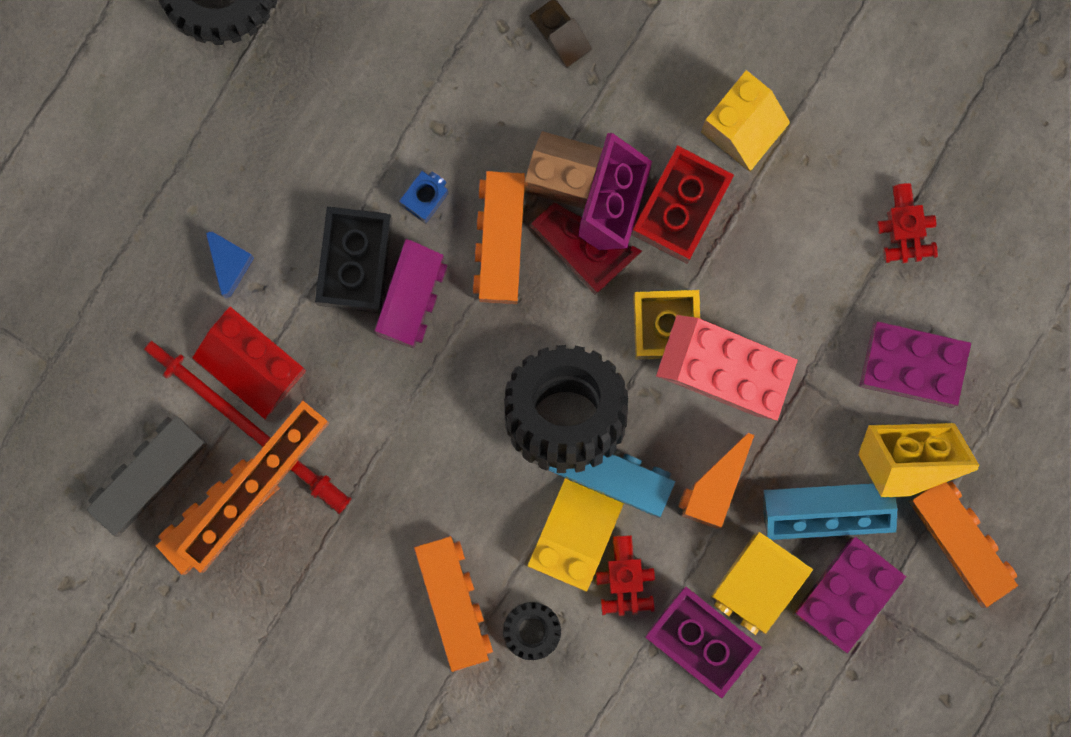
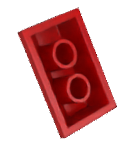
M231 306L208 331L192 357L193 360L265 420L306 373V370Z

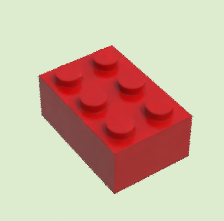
M677 145L631 235L688 264L727 191L734 174Z

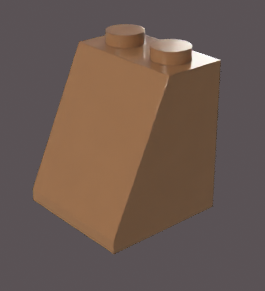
M542 131L534 148L526 175L525 193L585 209L603 148Z

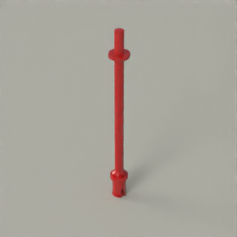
M153 341L148 343L144 351L166 368L163 374L166 379L174 374L262 447L271 439L270 436L181 365L185 358L182 354L174 359ZM299 460L291 468L292 472L309 485L312 491L311 495L314 498L319 497L339 515L351 502L352 498L330 482L331 478L329 476L316 475Z

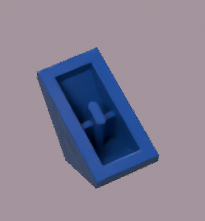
M208 232L206 235L220 291L224 298H228L234 293L254 257L216 233Z

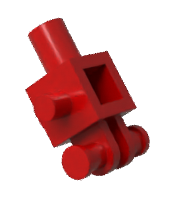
M911 183L892 186L895 208H891L887 212L888 220L877 221V228L879 234L890 233L891 244L898 243L899 248L888 249L886 247L883 249L885 263L901 260V263L904 264L908 263L909 258H914L915 262H921L924 257L937 258L936 242L925 245L920 243V240L927 237L926 228H935L937 226L936 216H924L923 205L914 206ZM907 242H912V247H907Z
M632 535L613 537L614 561H608V571L596 572L597 585L609 584L610 594L617 593V600L605 601V599H601L602 615L618 613L619 616H624V611H632V615H638V611L650 610L654 612L653 596L637 598V592L643 591V582L655 581L654 568L642 569L641 559H634ZM630 592L631 600H623V593Z

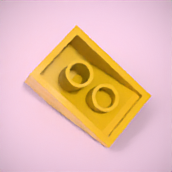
M955 423L868 425L858 454L881 497L912 496L976 471L979 467V463Z
M565 478L527 567L587 592L624 503Z

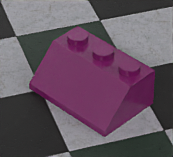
M607 133L579 230V237L598 250L624 249L628 247L653 162L613 133Z
M405 239L375 329V333L379 338L413 349L416 342H423L428 325L423 324L426 312L432 313L438 295L433 294L436 282H443L448 267L447 264L443 263V254Z

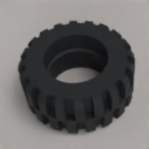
M159 0L168 18L186 36L191 35L196 41L202 43L212 41L214 45H224V41L232 40L233 43L242 41L241 36L247 33L250 36L258 31L257 26L261 22L266 24L271 17L269 12L271 8L276 7L278 1L237 0L227 7L210 9L200 6L194 0Z
M556 345V350L549 351L548 347L538 350V356L535 358L533 355H529L522 360V367L517 366L511 373V380L507 382L504 399L507 435L511 437V444L515 450L519 452L522 450V457L529 463H533L536 460L538 468L547 471L549 467L557 468V473H566V469L575 468L577 473L585 471V466L589 464L592 467H596L603 463V455L610 457L616 451V444H620L624 438L628 414V391L625 389V381L620 373H616V366L610 360L603 362L602 354L594 350L591 353L585 352V347L575 345L574 349H566V345ZM573 392L587 398L597 410L593 416L583 423L573 426H559L542 418L536 411V407L543 399L552 394Z

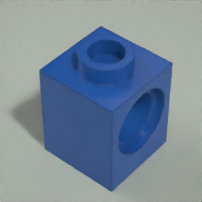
M421 171L400 199V206L427 224L449 194L448 189L444 187L447 182L432 171L429 175ZM424 187L431 188L435 192L433 200L427 203L421 202L417 198L418 191Z

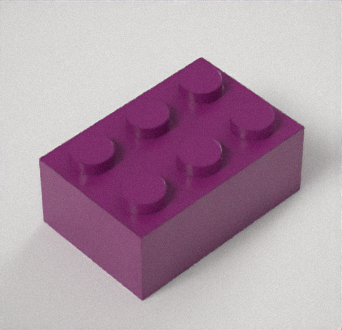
M876 322L872 325L859 387L954 408L959 404L971 343Z
M851 537L793 614L842 653L848 654L907 576L857 537Z
M686 586L681 589L644 636V638L721 699L762 649L759 644Z

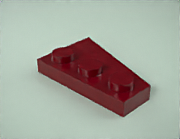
M553 203L530 224V227L594 295L601 291L641 254L642 250L633 245L632 247L628 245L624 249L598 250L579 237L582 217Z

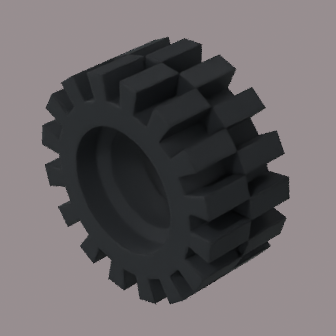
M527 602L515 607L508 614L503 626V637L507 647L516 656L525 660H539L547 657L556 649L561 637V625L557 615L548 606L537 602ZM529 618L538 619L545 628L543 639L536 644L524 642L519 634L520 625Z

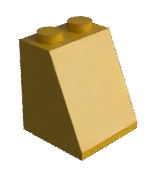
M746 70L706 118L701 133L750 172L790 124V121L772 90Z
M761 532L754 533L711 595L716 600L713 606L727 616H730L732 612L743 619L740 625L754 635L758 631L766 634L813 569Z

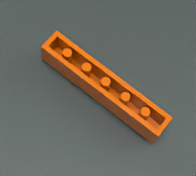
M302 401L175 552L200 573H204L328 426L329 422L306 402Z

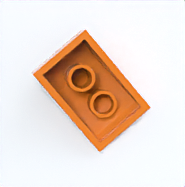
M746 434L696 481L691 489H684L678 505L679 508L683 509L682 517L716 529L722 527L752 444L753 434Z

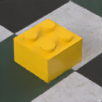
M699 290L634 293L635 359H662L676 315L700 319Z

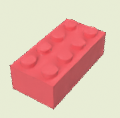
M676 315L656 376L753 416L778 421L798 360L702 319Z

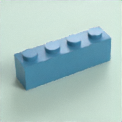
M625 453L622 458L613 454L610 457L603 455V463L596 467H592L591 464L586 465L585 471L577 473L575 468L566 469V473H557V468L549 467L548 470L657 518L661 517L676 482L669 479L671 476L670 472L655 466L652 471L640 466L641 460Z
M874 484L764 490L763 515L766 535L771 540L894 533L897 529L898 508L896 498L881 497Z

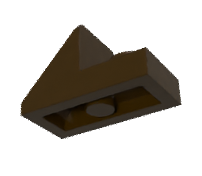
M550 0L529 15V19L566 68L592 50L576 20L568 16L557 0Z

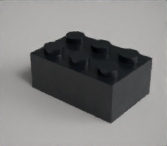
M327 206L315 297L317 306L381 313L393 220L391 214Z

